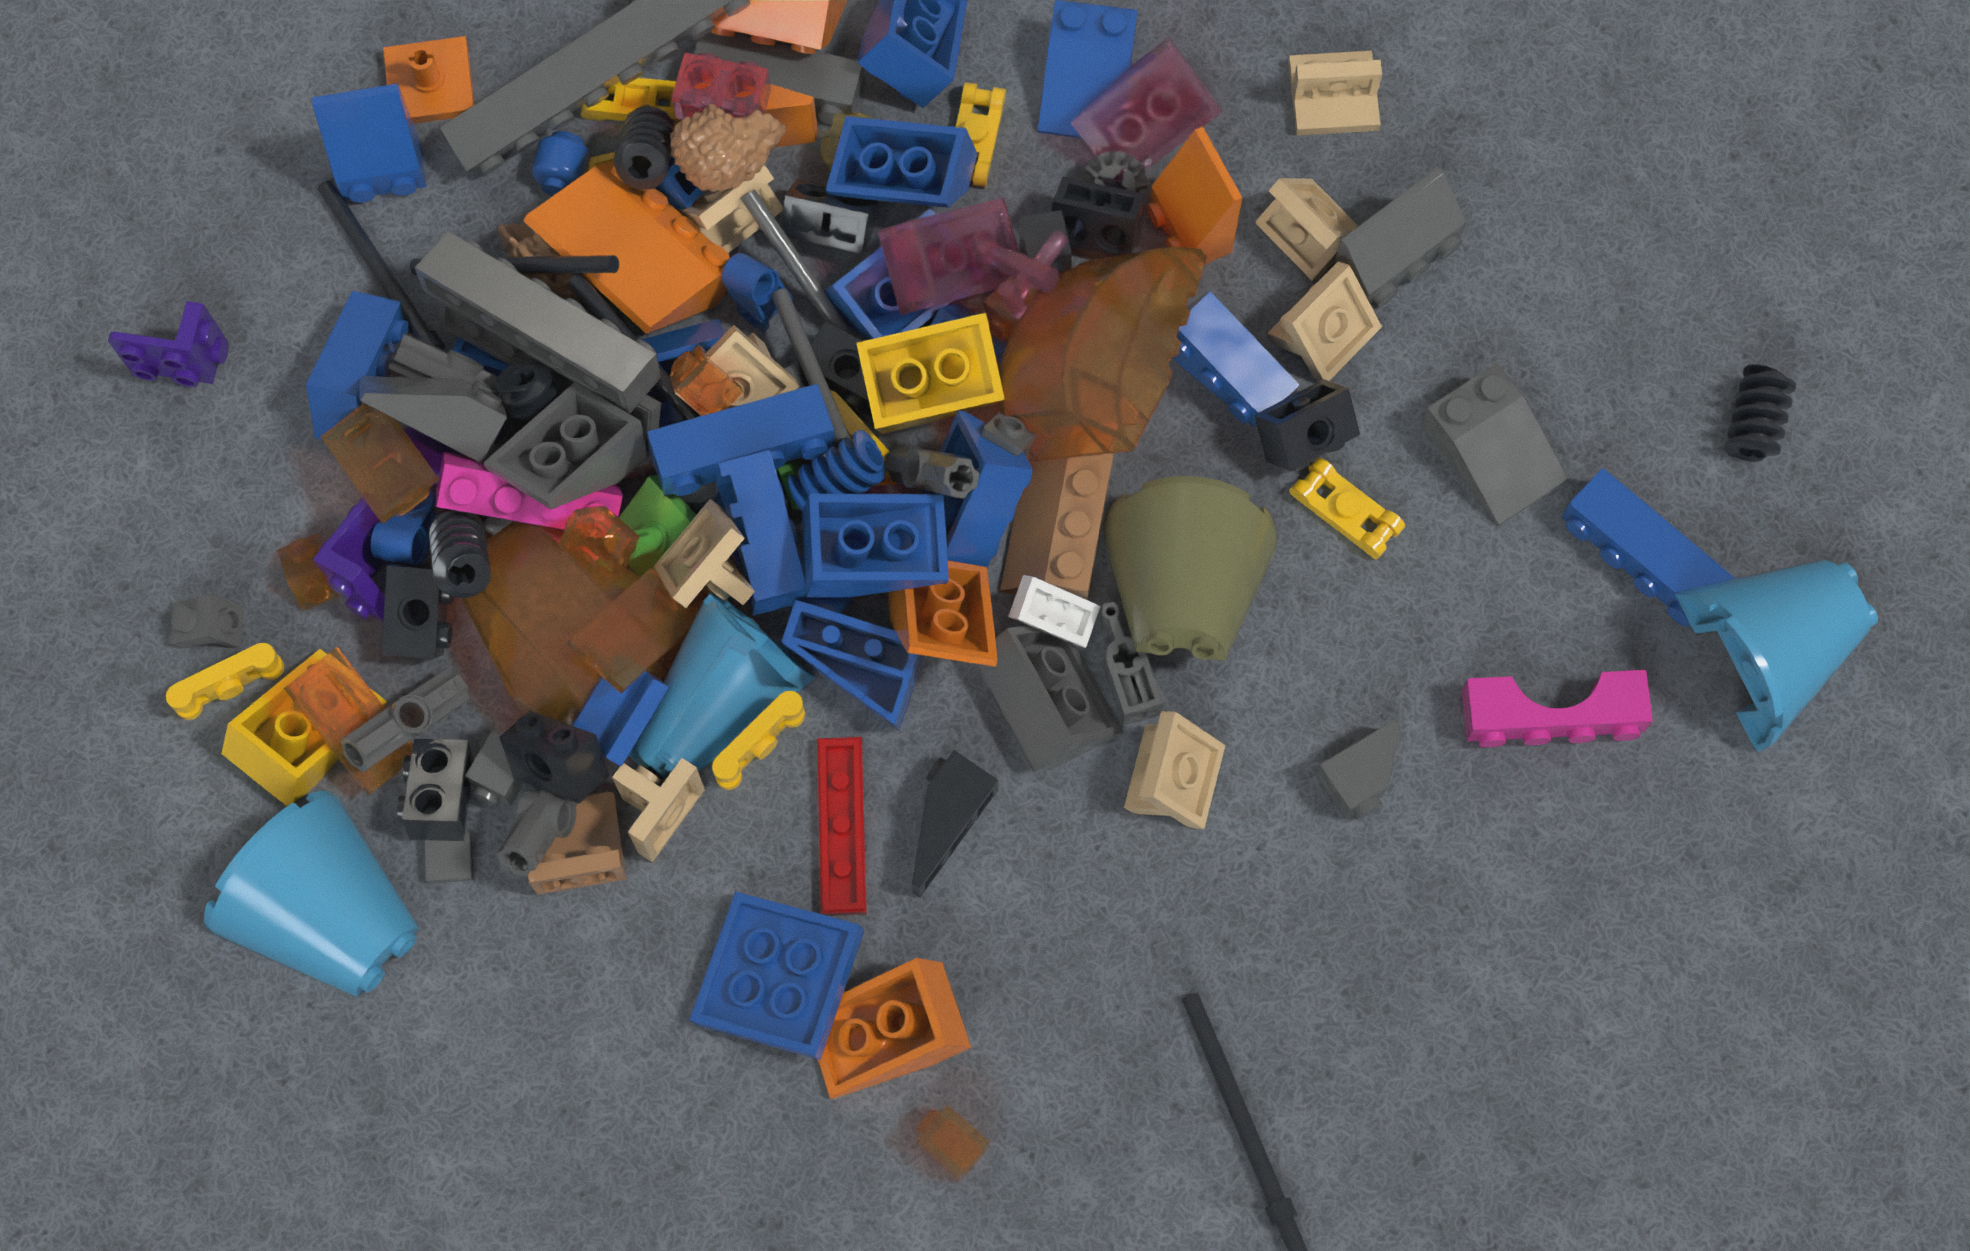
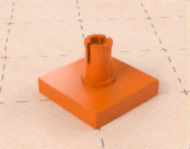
M466 36L383 47L387 85L398 83L413 124L452 119L475 105Z

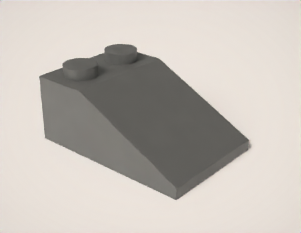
M1498 363L1427 407L1421 427L1497 526L1568 481L1527 401Z
M362 376L359 382L361 402L482 463L507 418L502 400L497 397L499 391L477 379L472 385L463 379Z
M574 382L484 462L485 469L544 506L553 509L617 484L647 457L640 420Z

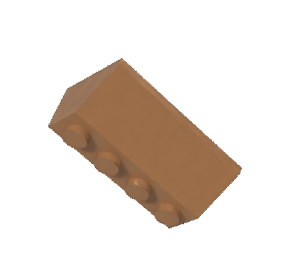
M1073 421L1031 430L1037 434L1027 456L1033 468L1032 477L1029 485L1024 488L1016 506L1000 588L1002 593L1016 595L1023 575H1027L1088 600L1115 455L1118 428Z

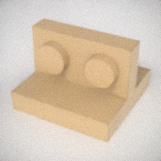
M1372 51L1289 55L1288 64L1296 136L1379 131L1381 124L1377 93L1382 78L1381 60H1373Z
M763 165L761 171L755 173L752 180L743 181L738 188H729L724 191L717 190L715 192L706 190L689 208L677 211L693 220L698 225L699 231L714 244L723 247L729 253L760 229L740 198L755 189L773 217L783 211V206L768 185L774 178L767 167Z
M1279 178L1269 190L1275 197L1274 201L1255 223L1311 281H1316L1335 262L1340 240L1356 229L1358 225L1313 179Z
M1338 261L1309 289L1290 311L1281 317L1280 321L1267 335L1277 347L1302 356L1309 371L1317 381L1323 379L1330 381L1382 326L1350 265Z
M733 325L678 381L673 389L676 395L697 413L704 416L793 391L799 385L794 377L771 358L765 343L753 332L747 337Z
M709 499L654 565V569L671 597L685 608L688 607L705 585L721 599L726 601L731 596L742 605L755 592L737 564L729 557L745 538L726 511L712 499Z
M1161 711L1158 724L1145 725L1124 808L1136 814L1171 816L1187 827L1204 829L1225 745L1177 712Z
M683 758L680 759L661 787L658 786L661 782L660 779L640 765L634 770L623 763L612 777L622 800L642 812L628 833L637 852L652 863L705 791L697 767Z

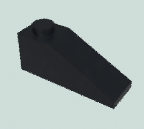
M953 750L947 760L940 757L926 777V780L930 783L927 787L912 879V891L919 898H921L998 792V779L955 750Z

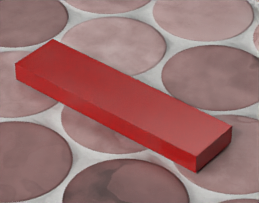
M862 737L817 738L821 914L826 916L867 915Z

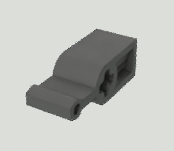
M1114 602L1103 604L1101 614V627L1104 631L1108 632L1111 641L1106 651L1104 667L1122 725L1125 726L1159 716L1162 711L1163 702L1146 653L1136 652L1133 639L1124 637L1119 623V607ZM1125 655L1127 661H1133L1132 667L1125 668L1122 662H1118V657Z

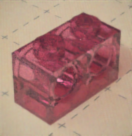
M684 52L672 94L676 118L692 117L693 113L702 112L704 108H708L709 104H714L717 108L723 109L725 113L731 114L734 118L747 117L756 110H760L762 115H764L771 93L769 70L750 61L736 63L721 60L709 53L695 55ZM699 83L710 84L704 89L694 88ZM741 91L752 92V94L747 97L735 96L737 93Z

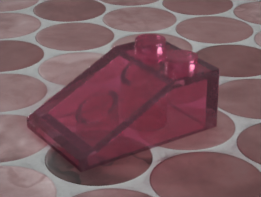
M1169 36L1135 62L1070 122L1096 156L1109 151L1124 152L1137 159L1146 171L1187 140L1195 129L1204 127L1223 111L1217 98ZM1123 168L1114 177V180L1121 189L1124 187L1121 183L1123 179L1122 174L1125 171Z
M1005 198L910 220L878 231L901 315L1027 281Z

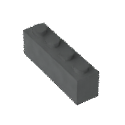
M709 32L698 38L689 71L693 61H697L814 97L816 116L828 124L838 125L845 121L846 116L855 117L865 81L864 67L857 63L858 60L820 52L815 54L800 53L792 50L791 46L777 43L775 45L758 44L752 42L751 38L738 35L730 37Z

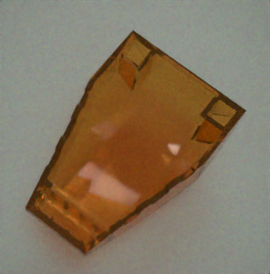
M1173 246L1085 261L1059 274L1033 298L1015 325L1002 355L1000 378L1005 400L996 403L995 414L996 416L1000 412L1005 416L1017 418L1024 423L1026 429L1037 434L1027 456L1029 462L1129 452L1135 449L1170 383L1173 371L1168 366L1170 357L1178 356L1181 342L1177 338L1180 326L1187 325L1190 311L1186 307L1188 297L1196 296L1207 256L1201 249Z
M513 521L495 535L486 533L491 569L490 582L486 589L478 595L462 598L521 716H524L531 710L572 725L614 655L621 656L664 682L689 629L649 582L562 529Z

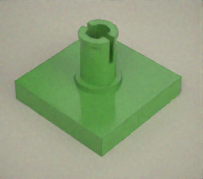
M649 476L619 517L614 538L605 537V540L654 594L662 600L668 598L670 593L654 569V565L694 519L696 514L680 496L675 494L664 496L658 476Z

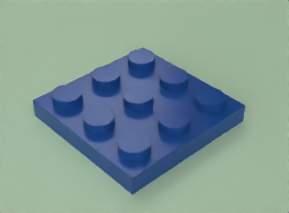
M735 891L689 1021L700 1027L821 1060L865 929L860 924Z

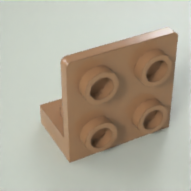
M613 792L588 795L580 804H577L576 820L571 833L565 838L556 837L537 868L528 874L529 883L537 895L627 880L616 798Z

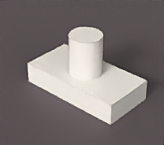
M1023 575L1008 617L1073 645L1086 648L1101 606L1035 577Z

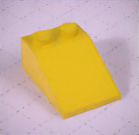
M986 313L857 343L874 426L881 434L956 415L958 410L967 412L1005 400Z
M319 649L228 723L221 754L284 805L288 806L293 802L296 803L314 788L343 755L340 740L378 715L386 706L387 701L323 650Z

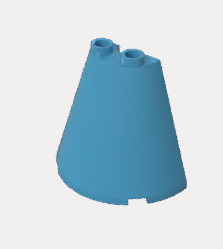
M1819 560L1685 589L1675 594L1695 634L1717 631L1754 702V704H1749L1737 711L1736 714L1757 752L1768 748L1779 739L1865 638L1870 628L1878 622L1875 609L1866 601L1857 585L1858 576L1855 570L1846 562L1837 565L1827 560Z
M710 593L704 599L664 680L669 689L630 751L629 756L638 765L646 769L651 766L665 779H667L681 758L697 767L698 772H700L714 761L781 693L785 691H795L797 693L815 677L783 645L763 632L753 619L729 601L721 599L715 593Z
M321 790L308 794L306 799L309 803L301 808L294 802L285 807L260 828L241 848L215 885L221 891V894L216 903L213 900L207 902L204 912V923L207 929L217 936L358 997L363 990L369 993L378 986L385 976V971L381 967L392 955L401 958L413 947L417 940L414 934L418 931L419 927L339 798L330 791Z

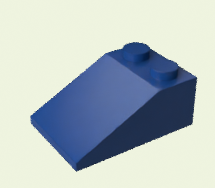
M879 0L863 34L857 63L864 67L869 74L877 76L896 89L901 96L910 99L924 108L954 80L967 0Z
M1055 0L1038 133L1120 143L1138 10Z
M398 83L312 97V106L335 183L344 200L364 203L371 201L375 195L393 193L398 196L413 194L417 188L427 187L421 142Z
M809 494L802 511L806 597H856L948 583L944 495Z

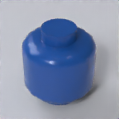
M555 131L552 135L546 136L539 141L531 175L542 186V190L546 194L554 196L588 171L591 153L579 136L566 131Z

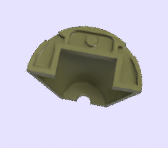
M1173 476L1143 483L1141 491L1131 496L1124 493L1112 504L1104 519L1103 537L1136 652L1168 655L1175 648H1185L1192 652L1194 658L1226 661L1275 554L1277 544L1276 527L1270 513L1265 507L1258 508L1250 502L1249 493L1236 486L1215 479L1196 476Z

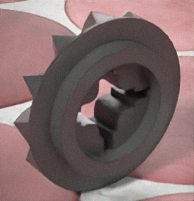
M1109 151L1096 156L1087 164L1081 177V181L1105 185L1102 180L1098 179L1099 175L1104 178L1113 179L1123 168L1125 171L1122 174L1123 179L1121 183L1126 187V190L1145 194L1146 197L1148 189L1147 175L1143 166L1133 156L1120 151Z

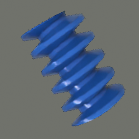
M857 430L853 434V441L845 438L839 443V449L831 447L826 451V458L824 456H817L812 460V466L809 464L802 465L799 468V477L789 475V489L794 501L803 511L809 494H860L866 492L871 485H877L885 478V462L880 449L871 436L864 430Z

